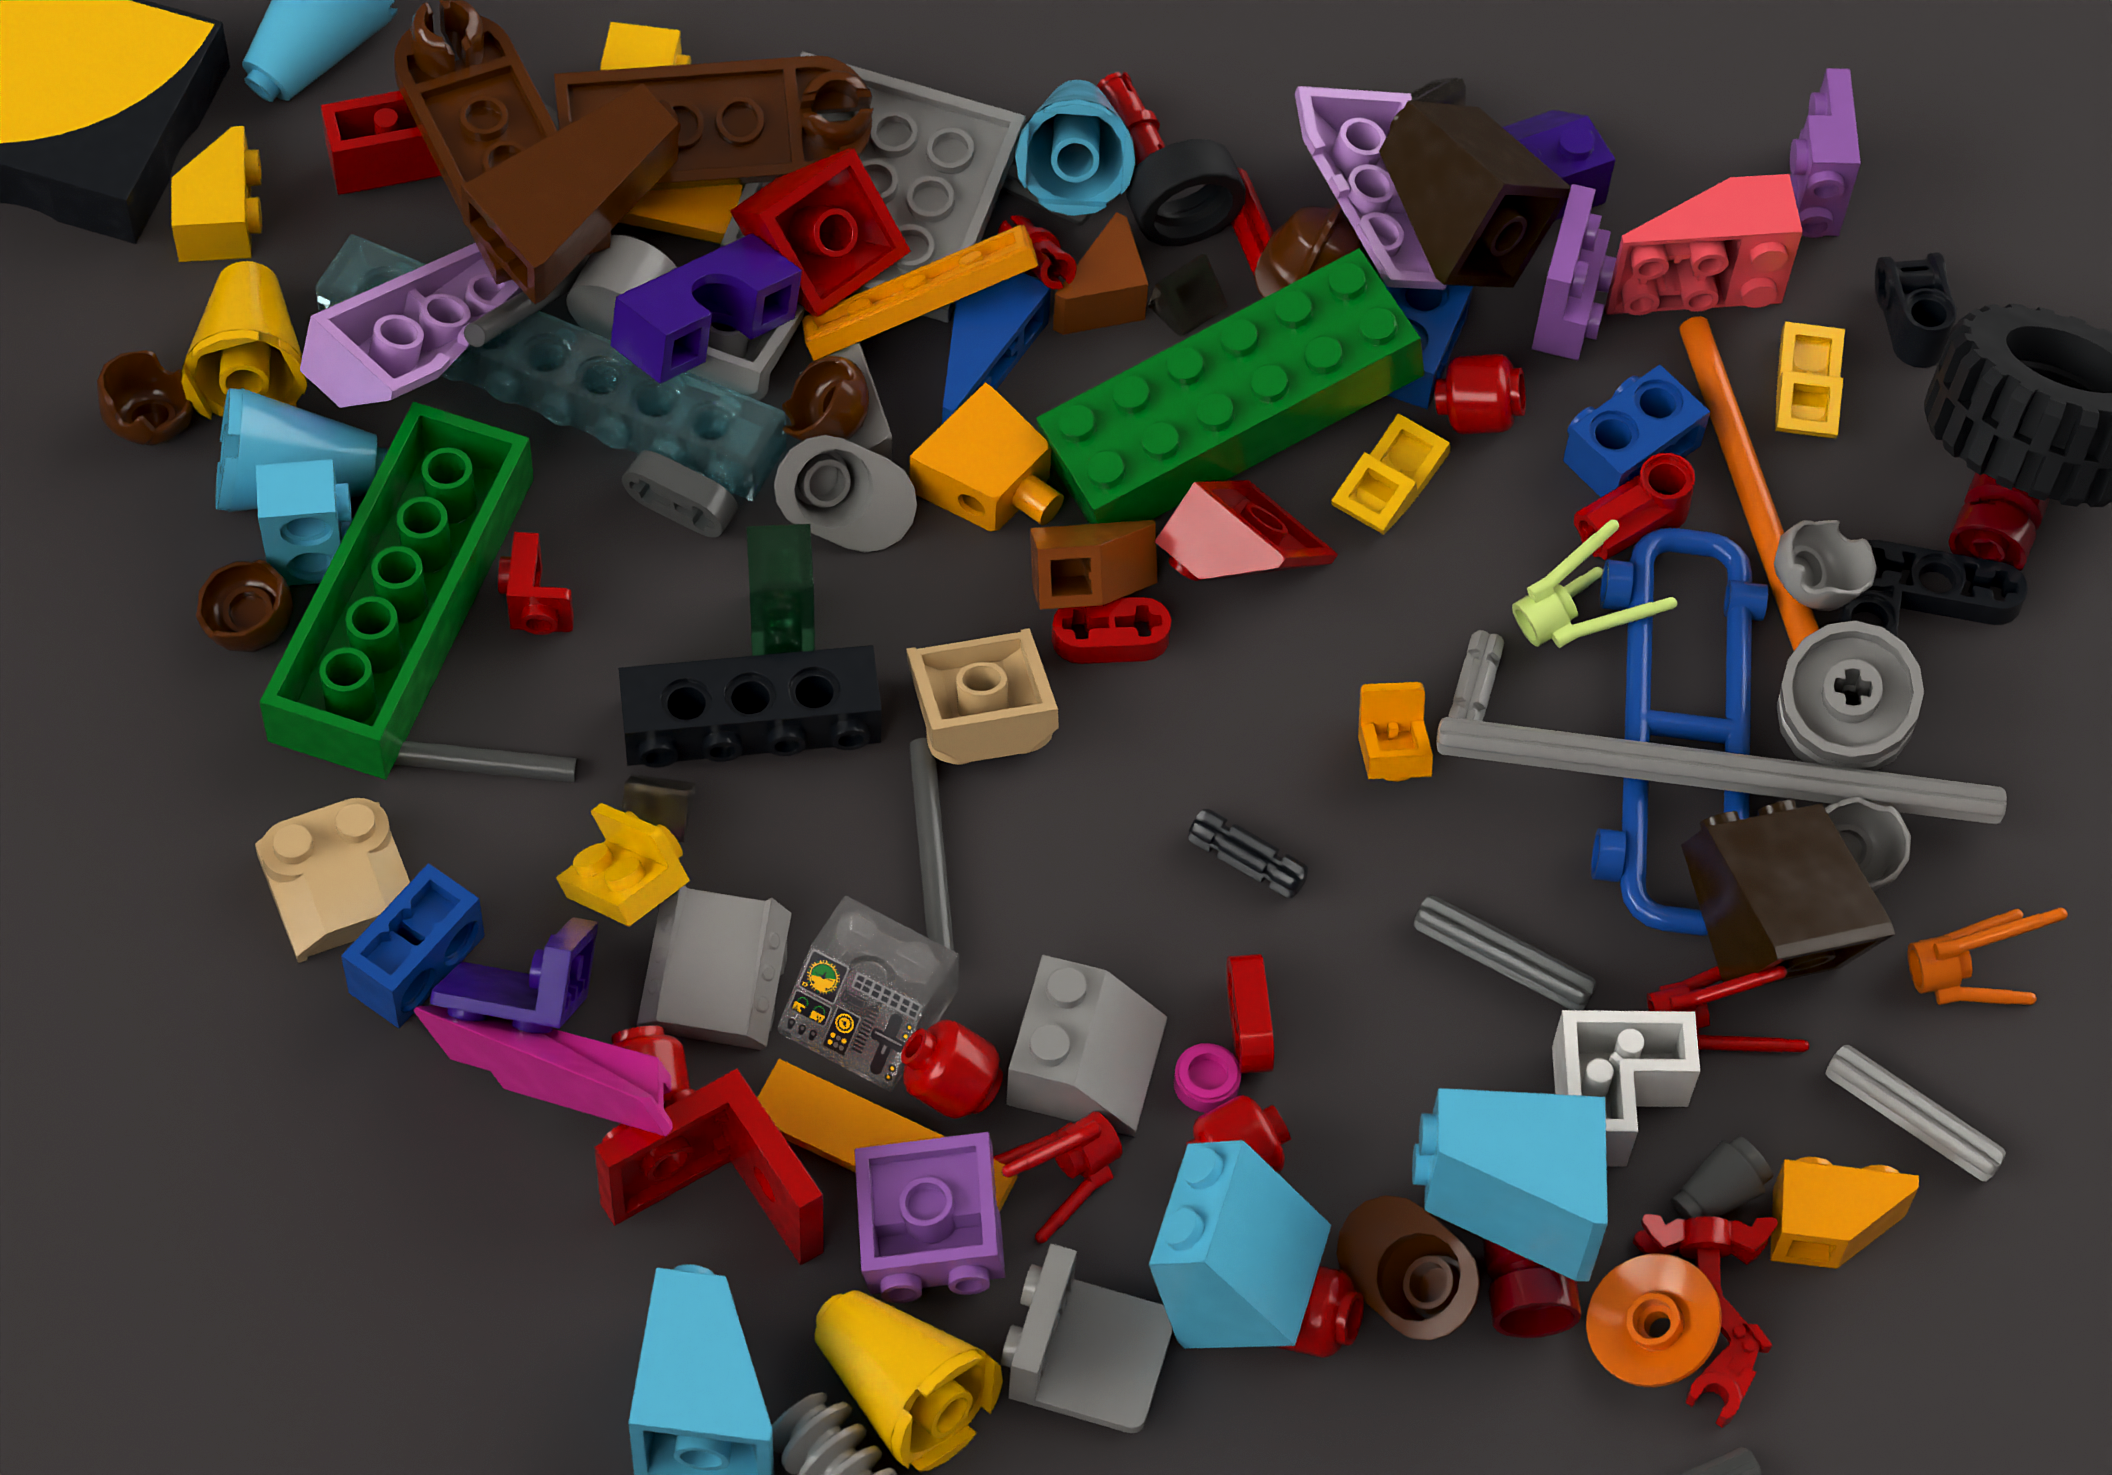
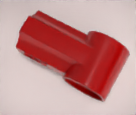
M1659 453L1651 456L1643 463L1638 476L1575 513L1574 525L1580 534L1582 543L1612 519L1617 520L1619 523L1618 530L1592 553L1594 558L1598 556L1606 561L1638 542L1647 533L1657 529L1679 528L1686 522L1689 514L1695 484V471L1691 464L1682 456L1673 453ZM1657 490H1665L1671 492L1672 495H1664L1658 493Z

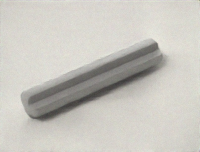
M1843 1045L1830 1060L1826 1069V1075L1829 1079L1979 1180L1987 1182L2000 1168L2006 1155L2004 1148L1852 1046Z

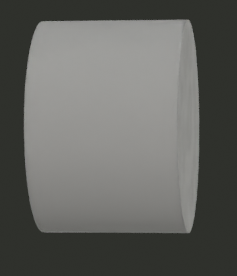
M611 235L610 248L592 253L588 257L567 295L568 310L574 320L586 332L602 342L611 344L616 296L666 274L677 267L664 253L644 241L624 235Z

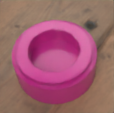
M1202 1043L1188 1048L1181 1054L1175 1067L1174 1089L1178 1098L1188 1108L1207 1113L1237 1097L1241 1080L1239 1062L1229 1050L1217 1044Z

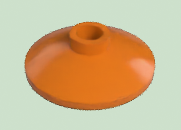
M1669 1254L1641 1255L1619 1264L1598 1284L1587 1310V1337L1595 1357L1616 1378L1640 1387L1667 1386L1690 1376L1709 1358L1720 1334L1721 1306L1711 1282L1692 1263ZM1660 1318L1670 1320V1328L1661 1337L1650 1336L1649 1330L1654 1321Z

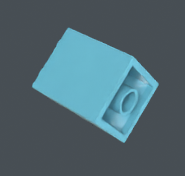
M1438 1088L1433 1114H1421L1419 1144L1415 1143L1413 1150L1412 1182L1413 1185H1424V1211L1574 1281L1589 1282L1608 1224L1605 1097Z
M1244 1140L1189 1143L1187 1145L1149 1262V1267L1177 1342L1185 1349L1295 1346L1330 1232L1331 1224Z
M690 1264L679 1265L674 1270L656 1267L628 1423L634 1475H774L772 1426L726 1276L714 1275L711 1270L705 1267Z

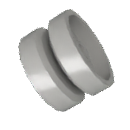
M1860 621L1828 624L1805 637L1788 658L1777 702L1780 732L1794 755L1803 762L1877 771L1893 762L1911 739L1924 696L1920 665L1907 645L1883 627ZM1845 695L1855 697L1859 704L1854 706L1846 704Z

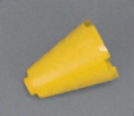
M242 261L233 263L221 271L182 366L181 382L186 399L192 401L193 407L199 414L211 420L212 413L223 416L226 394L229 388H243L295 407L301 395H305L307 377L300 371L302 353L278 279L271 269L257 262Z
M859 1290L831 1297L824 1303L817 1314L816 1344L893 1457L906 1468H909V1464H911L919 1472L929 1471L949 1461L967 1446L977 1434L969 1424L979 1409L982 1407L991 1414L995 1407L1003 1383L1001 1366L987 1352Z

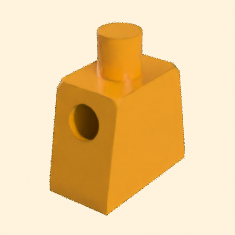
M986 382L910 455V480L915 487V494L987 531L1000 530L1019 510L1040 525H1046L1058 513L1064 500L1063 494L1046 483L1050 477L1052 450L1050 444Z

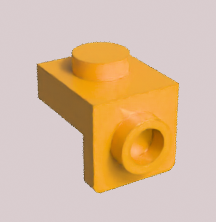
M1377 683L1361 686L1358 739L1368 779H1385L1399 782L1411 777H1432L1433 753L1424 724L1425 690L1422 683Z

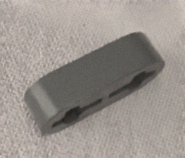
M644 450L640 452L622 476L624 488L638 503L706 537L716 538L720 536L738 511L737 501L722 485L653 451Z

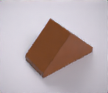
M1118 212L1114 214L1077 264L1074 280L1070 284L1064 281L1062 284L1064 288L1056 292L1053 319L1054 331L1065 335L1145 320L1148 281L1126 216Z

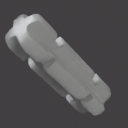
M1478 630L1471 635L1467 655L1448 717L1483 721L1504 646V640L1500 635L1489 634L1484 630Z

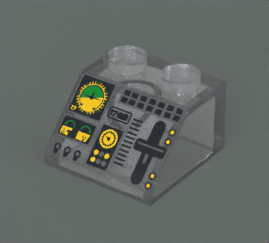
M845 895L810 946L777 1026L778 1033L892 1092L903 1076L905 1064L901 1061V1053L907 1040L918 1029L923 1028L927 1030L934 1023H937L958 992L959 954Z

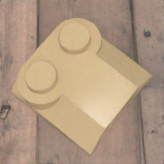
M1030 628L1022 629L1021 632L920 649H916V647L906 649L907 661L926 725L928 747L935 758L947 763L962 765L969 762L1010 755L1027 754L1044 747L1052 738L1053 732L1059 728L1058 707Z
M351 798L281 821L272 826L264 837L255 843L259 862L298 963L308 960L307 957L355 941L410 883L391 834L387 814L379 802L369 799Z

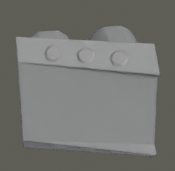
M686 886L681 887L660 903L637 1026H662L664 1034L758 1050L766 1048L775 1016L774 1005L779 978L785 971L787 961V935L791 912L772 897L763 901L689 889Z

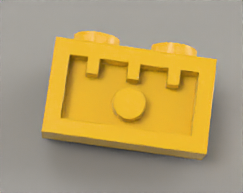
M600 803L591 810V814L606 840L602 843L591 845L579 852L573 860V865L559 874L556 879L568 899L630 927L687 884L690 879L679 861V858L683 855L682 848L669 829L662 824L655 826L643 821L631 811L622 812Z

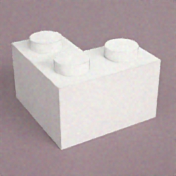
M1562 1010L1552 1045L1555 1094L1605 1097L1606 1166H1627L1638 1134L1636 1106L1688 1107L1700 1074L1695 1012Z

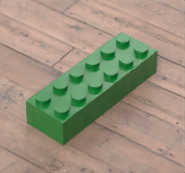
M1358 248L1036 417L1040 434L1048 441L1052 448L1051 464L1088 524L1152 520L1177 507L1194 482L1226 481L1424 376L1421 338L1363 252Z
M413 401L259 701L268 742L384 780L387 779L398 757L400 748L406 741L534 480L529 437Z

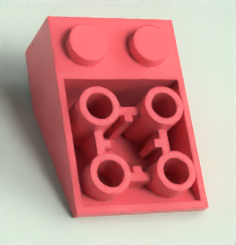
M1790 174L1730 177L1622 235L1605 305L1606 315L1624 313L1645 315L1656 311L1672 310L1700 312L1719 307L1747 306L1750 308H1761L1769 304H1782L1803 233Z

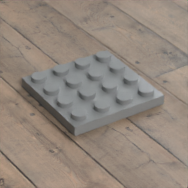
M802 51V53H801L800 56H817V55L810 54V53H807V52H803V51ZM848 65L860 76L873 96L870 108H874L872 113V129L869 142L860 160L911 250L910 253L851 293L852 295L859 294L981 242L1014 159L1018 137L1026 124L1025 115ZM859 111L820 115L828 121L850 120ZM771 182L746 183L737 205ZM733 216L722 239L721 246L728 245L744 237ZM952 302L923 316L948 323L956 304Z

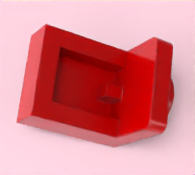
M514 532L511 556H501L498 569V592L500 594H507L510 629L525 630L537 635H547L553 632H571L574 624L571 590L559 587H541L543 566L539 533Z

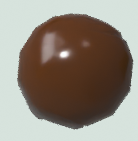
M153 351L127 352L114 357L103 365L97 380V393L102 420L113 433L127 441L152 446L167 443L189 425L194 411L192 401H188L185 396L181 382L182 369H178L176 372L166 370L161 366Z
M827 356L811 362L796 379L790 399L782 403V409L792 425H785L782 429L783 432L800 441L822 435L849 440L863 426L869 407L867 383L857 364L848 358L839 356Z
M258 559L253 562L235 561L213 571L201 587L198 596L196 618L207 636L217 645L230 651L255 652L275 643L289 626L293 613L291 590L285 578L266 560Z

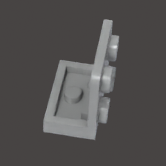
M1050 1243L1043 1267L1031 1264L1025 1280L1020 1304L1030 1308L1024 1327L1011 1325L1004 1345L1001 1365L1011 1368L1009 1399L1126 1433H1137L1145 1425L1173 1333L1165 1307L1159 1303L1075 1280L1077 1251Z

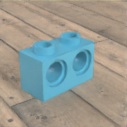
M333 459L256 465L258 521L266 561L285 578L288 586L320 583L353 520L349 484H337Z

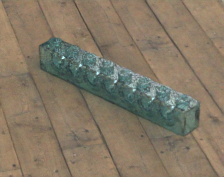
M350 234L315 285L319 312L426 264ZM537 311L481 347L470 345L441 375L448 380H462L486 390L492 397L503 403L512 404L515 402L539 412L556 425H570L596 436L609 447L615 449L625 448L638 454L644 450L659 453L714 480L731 494L734 493L751 501H754L786 448V434L782 430L786 425L785 411L688 371L659 384L611 347L610 339L541 311ZM607 392V394H596V393ZM652 415H664L660 417H650ZM716 437L718 439L706 440L705 438Z

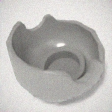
M1802 520L1780 536L1774 560L1776 575L1788 593L1802 605L1819 611L1839 609L1872 587L1877 571L1874 554L1869 542L1863 538L1850 540L1844 537L1839 531L1840 522L1837 520L1817 522Z
M1861 797L1843 799L1839 803L1827 806L1825 808L1826 812L1872 890L1876 891L1891 884L1898 877L1910 857L1911 834L1900 813L1892 806L1877 805Z

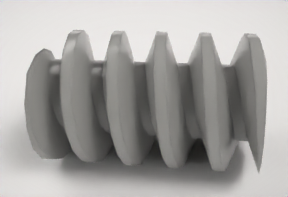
M825 1393L812 1394L797 1402L772 1425L773 1450L777 1453H783L781 1456L782 1466L792 1475H898L893 1468H886L872 1474L870 1470L881 1458L882 1451L878 1446H870L857 1452L855 1447L866 1436V1428L858 1423L842 1430L840 1426L849 1417L852 1408L846 1402H840L827 1408L825 1406L827 1394Z

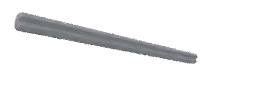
M1452 717L1441 719L1436 737L1437 752L1442 755L1830 804L1839 803L1843 799L1861 797L1877 805L1892 806L1901 813L1988 824L2001 823L2007 807L2006 791L2002 787Z

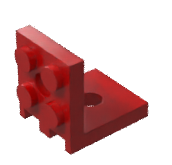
M737 1068L696 1091L694 1089H686L669 1098L664 1103V1110L672 1121V1130L667 1136L620 1124L608 1132L602 1142L595 1146L601 1206L614 1226L731 1161L800 1266L824 1253L823 1194Z

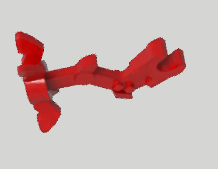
M1645 1214L1641 1220L1645 1230L1638 1231L1633 1238L1634 1245L1644 1255H1671L1679 1250V1254L1683 1257L1695 1259V1266L1705 1274L1719 1298L1722 1315L1720 1332L1726 1337L1728 1346L1695 1379L1687 1393L1685 1403L1693 1407L1703 1393H1717L1723 1399L1724 1407L1715 1424L1722 1428L1729 1424L1736 1415L1757 1373L1753 1370L1758 1351L1760 1353H1769L1772 1343L1758 1324H1748L1723 1296L1720 1258L1732 1254L1746 1265H1749L1766 1248L1769 1237L1777 1227V1219L1774 1217L1756 1218L1753 1226L1750 1227L1738 1220L1728 1221L1720 1217L1699 1216L1686 1220L1675 1219L1665 1225L1660 1215Z

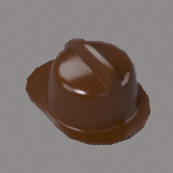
M1339 202L1331 209L1319 206L1303 207L1297 210L1285 224L1274 231L1257 262L1254 274L1257 290L1262 298L1358 248L1361 250L1362 242L1350 221L1344 217V211Z
M1384 1195L1366 1200L1348 1215L1338 1236L1336 1254L1340 1270L1347 1273L1353 1281L1354 1290L1361 1292L1363 1300L1394 1329L1411 1339L1432 1341L1450 1335L1467 1321L1477 1304L1481 1283L1477 1262L1468 1248L1432 1214L1424 1211L1423 1207L1408 1198Z

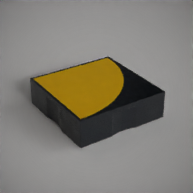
M0 0V203L27 207L41 212L57 222L136 244L170 181L173 164L180 149L192 133L198 129L231 67L223 22L148 0Z

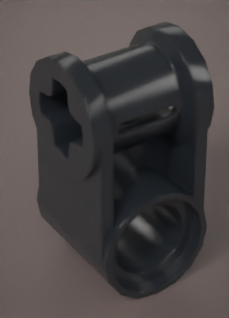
M1940 252L1930 253L1925 260L1894 262L1890 256L1878 258L1875 267V292L1878 304L1884 312L1896 356L1904 363L1913 367L1926 368L1936 365L1941 359L1957 317V307L1949 287L1947 268L1943 255Z

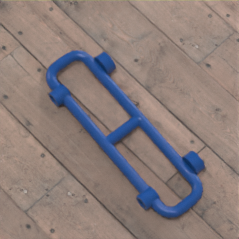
M1680 528L1657 529L1647 533L1633 547L1629 562L1606 560L1600 586V608L1621 611L1653 602L1654 562L1656 557L1662 553L1673 552L1707 556L1722 562L1727 570V586L1723 607L1724 617H1727L1725 718L1651 710L1653 616L1628 623L1624 739L1650 743V735L1721 743L1725 744V752L1750 755L1752 620H1764L1768 603L1767 584L1752 583V569L1748 556L1741 546L1726 536L1712 532ZM1623 777L1622 831L1597 829L1591 858L1592 879L1611 882L1620 881L1623 903L1631 915L1647 927L1665 932L1699 936L1708 935L1700 909L1662 905L1651 899L1647 893L1649 781ZM1724 790V813L1737 811L1740 820L1749 818L1750 793Z

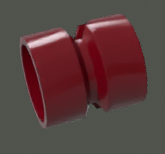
M1975 472L1964 500L1965 505L1961 507L1948 540L1951 552L2003 562L2021 571L2025 566L2037 535L2036 530L2040 527L2050 499L2047 498L2043 501L2029 497L2025 491L2014 487L2010 490L1996 484V479L1986 474L1979 475Z
M1483 1238L1486 1272L1491 1279L1495 1280L1490 1285L1489 1298L1492 1324L1497 1332L1510 1337L1540 1338L1559 1334L1579 1323L1581 1308L1577 1281Z

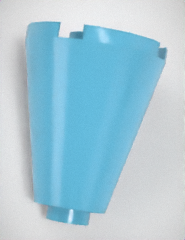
M272 0L242 62V66L248 74L244 79L245 83L257 95L269 102H273L276 97L289 101L387 25L398 11L397 8H390L395 0Z
M1084 80L1065 82L1055 89L1021 130L1015 152L1018 178L1024 188L1027 187L1039 199V204L1050 211L1070 216L1096 213L1104 209L1107 203L1120 193L1122 194L1130 184L1135 167L1133 138L1123 120L1097 86Z
M229 388L225 399L220 434L222 445L220 462L217 464L215 508L218 510H228V512L258 509L256 465L333 459L337 484H349L350 498L365 497L388 449L377 447L376 434L243 388Z

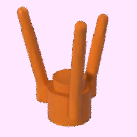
M2057 908L2023 918V912L2020 909H2013L1939 937L1912 942L1908 945V964L1914 986L1920 994L1935 991L1938 1005L1958 1001L2033 1005L2036 1003L2037 997L2032 992L1960 986L1962 979L1972 976V960L1969 950L2063 921L2067 918L2068 913L2064 908Z

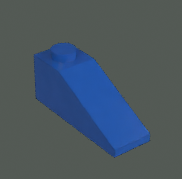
M1023 272L954 301L956 306L943 400L942 424L985 382L997 390L1049 323L1051 288L1046 287L1041 281Z

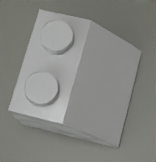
M1042 954L1008 1069L1006 1105L1077 1122L1091 1112L1097 1111L1108 1119L1117 1133L1135 1137L1166 1027L1167 1016L1107 970Z

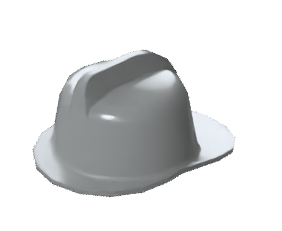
M828 435L805 439L790 449L779 464L774 481L776 503L786 519L799 528L844 548L865 553L884 550L901 540L912 526L917 509L915 487L904 469L882 455L839 437Z

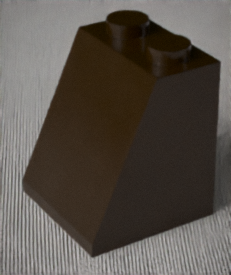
M1408 100L1405 107L1393 118L1390 124V132L1379 149V153L1435 278L1443 285L1514 288L1567 201L1571 190L1570 185L1479 107Z
M1784 800L1759 809L1757 811L1758 816L1741 820L1737 811L1717 814L1700 822L1702 830L1681 845L1722 982L1754 972H1763L1776 966H1784L1787 969V975L1783 979L1770 983L1840 969L1895 935L1890 918L1822 803L1797 808L1795 800Z

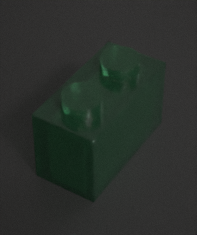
M810 524L746 526L752 656L815 650L814 578Z

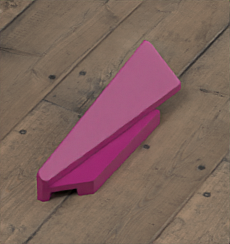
M428 1005L414 1008L415 1014L450 1060L491 1071L503 1089L662 1136H667L672 1130V1121L664 1110L663 1096L671 1092V1075L658 1057L552 1029L549 1033L521 1031L512 1026L513 1020L487 1015V1019L483 1021H466L449 1016L447 1014L448 1008Z

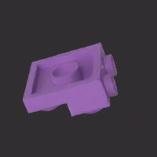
M1826 68L1820 92L1811 93L1805 127L1801 130L1799 139H1793L1791 143L1790 179L1803 231L1802 235L1810 238L1839 236L1861 164L1850 69Z
M1576 184L1571 186L1546 279L1532 350L1579 361L1584 338L1597 339L1605 305L1596 303L1594 300L1597 291L1609 292L1616 258L1606 255L1611 231L1599 229L1602 216L1591 214L1596 189Z
M989 1132L854 1149L861 1272L870 1294L881 1293V1297L885 1301L906 1303L920 1298L922 1288L949 1285L950 1291L956 1294L971 1295L987 1290L991 1279L1005 1278L1001 1216L996 1201L993 1148Z

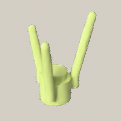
M1612 519L1608 521L1546 577L1527 587L1529 595L1513 603L1512 611L1524 635L1534 646L1539 647L1552 639L1557 647L1561 648L1579 637L1676 608L1677 600L1674 597H1668L1572 625L1570 621L1578 616V611L1572 597L1600 579L1603 569L1601 567H1594L1564 587L1559 583L1618 530L1619 523L1617 520Z

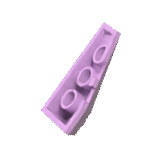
M1298 86L1295 92V99L1303 141L1386 286L1445 290L1447 285H1443L1435 278L1379 153V149L1390 132V124L1393 118L1405 107L1408 100L1412 101L1411 94Z
M473 243L311 315L300 371L339 408L390 401L439 378L470 346L464 337L465 327L522 292V289L513 279L496 285L476 243Z

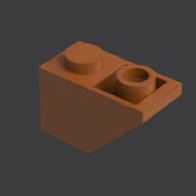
M1154 520L1030 528L1032 585L1040 610L1101 606L1158 583L1155 543L1156 523Z

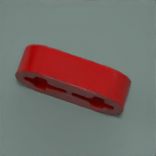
M1146 597L1119 598L1101 606L1059 608L1053 618L1051 641L1056 653L1071 663L1148 661L1162 655L1169 646L1172 619L1168 609L1162 603ZM1147 622V628L1151 631L1150 636H1139L1135 623ZM1073 625H1085L1088 638L1076 639L1075 632L1072 630Z
M1261 954L1228 956L1226 965L1227 993L1235 1057L1239 1062L1241 1074L1272 1072L1274 1069V1038L1263 957Z

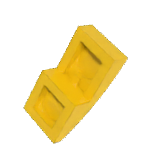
M1785 321L1781 331L1778 364L1776 431L1837 438L1843 378L1840 376L1845 329Z
M1398 413L1371 454L1369 455L1364 452L1332 498V506L1384 535L1406 512L1450 453V442Z

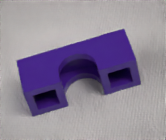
M751 233L616 296L610 346L659 384L664 383L706 362L711 322L729 325L752 340L795 319L802 270Z

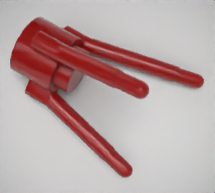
M1715 966L1681 982L1659 986V991L1647 993L1648 1011L1695 1012L1698 1050L1806 1052L1809 1049V1043L1804 1039L1699 1035V1028L1710 1026L1708 1002L1783 979L1787 975V969L1784 966H1776L1763 972H1754L1709 986L1722 980L1718 966Z
M1094 1111L1075 1123L1069 1122L1049 1135L993 1156V1159L1005 1164L1002 1168V1174L1008 1178L1030 1170L1055 1158L1061 1170L1068 1177L1075 1178L1078 1175L1084 1177L1085 1180L1036 1232V1242L1043 1244L1096 1189L1114 1178L1108 1165L1119 1159L1123 1154V1150L1114 1127L1101 1113Z

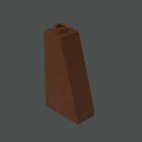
M641 83L461 185L462 220L464 225L534 304L539 303L565 279L678 161V137L681 124L676 112L665 100L658 101L646 86Z

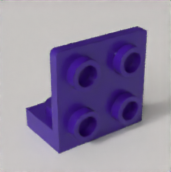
M572 917L556 935H550L544 950L537 949L535 951L530 974L461 962L432 989L430 1004L448 1008L447 1014L460 1020L483 1021L489 1015L513 1020L512 1026L514 1028L530 1033H549L553 1027L560 1029L588 997L598 922Z

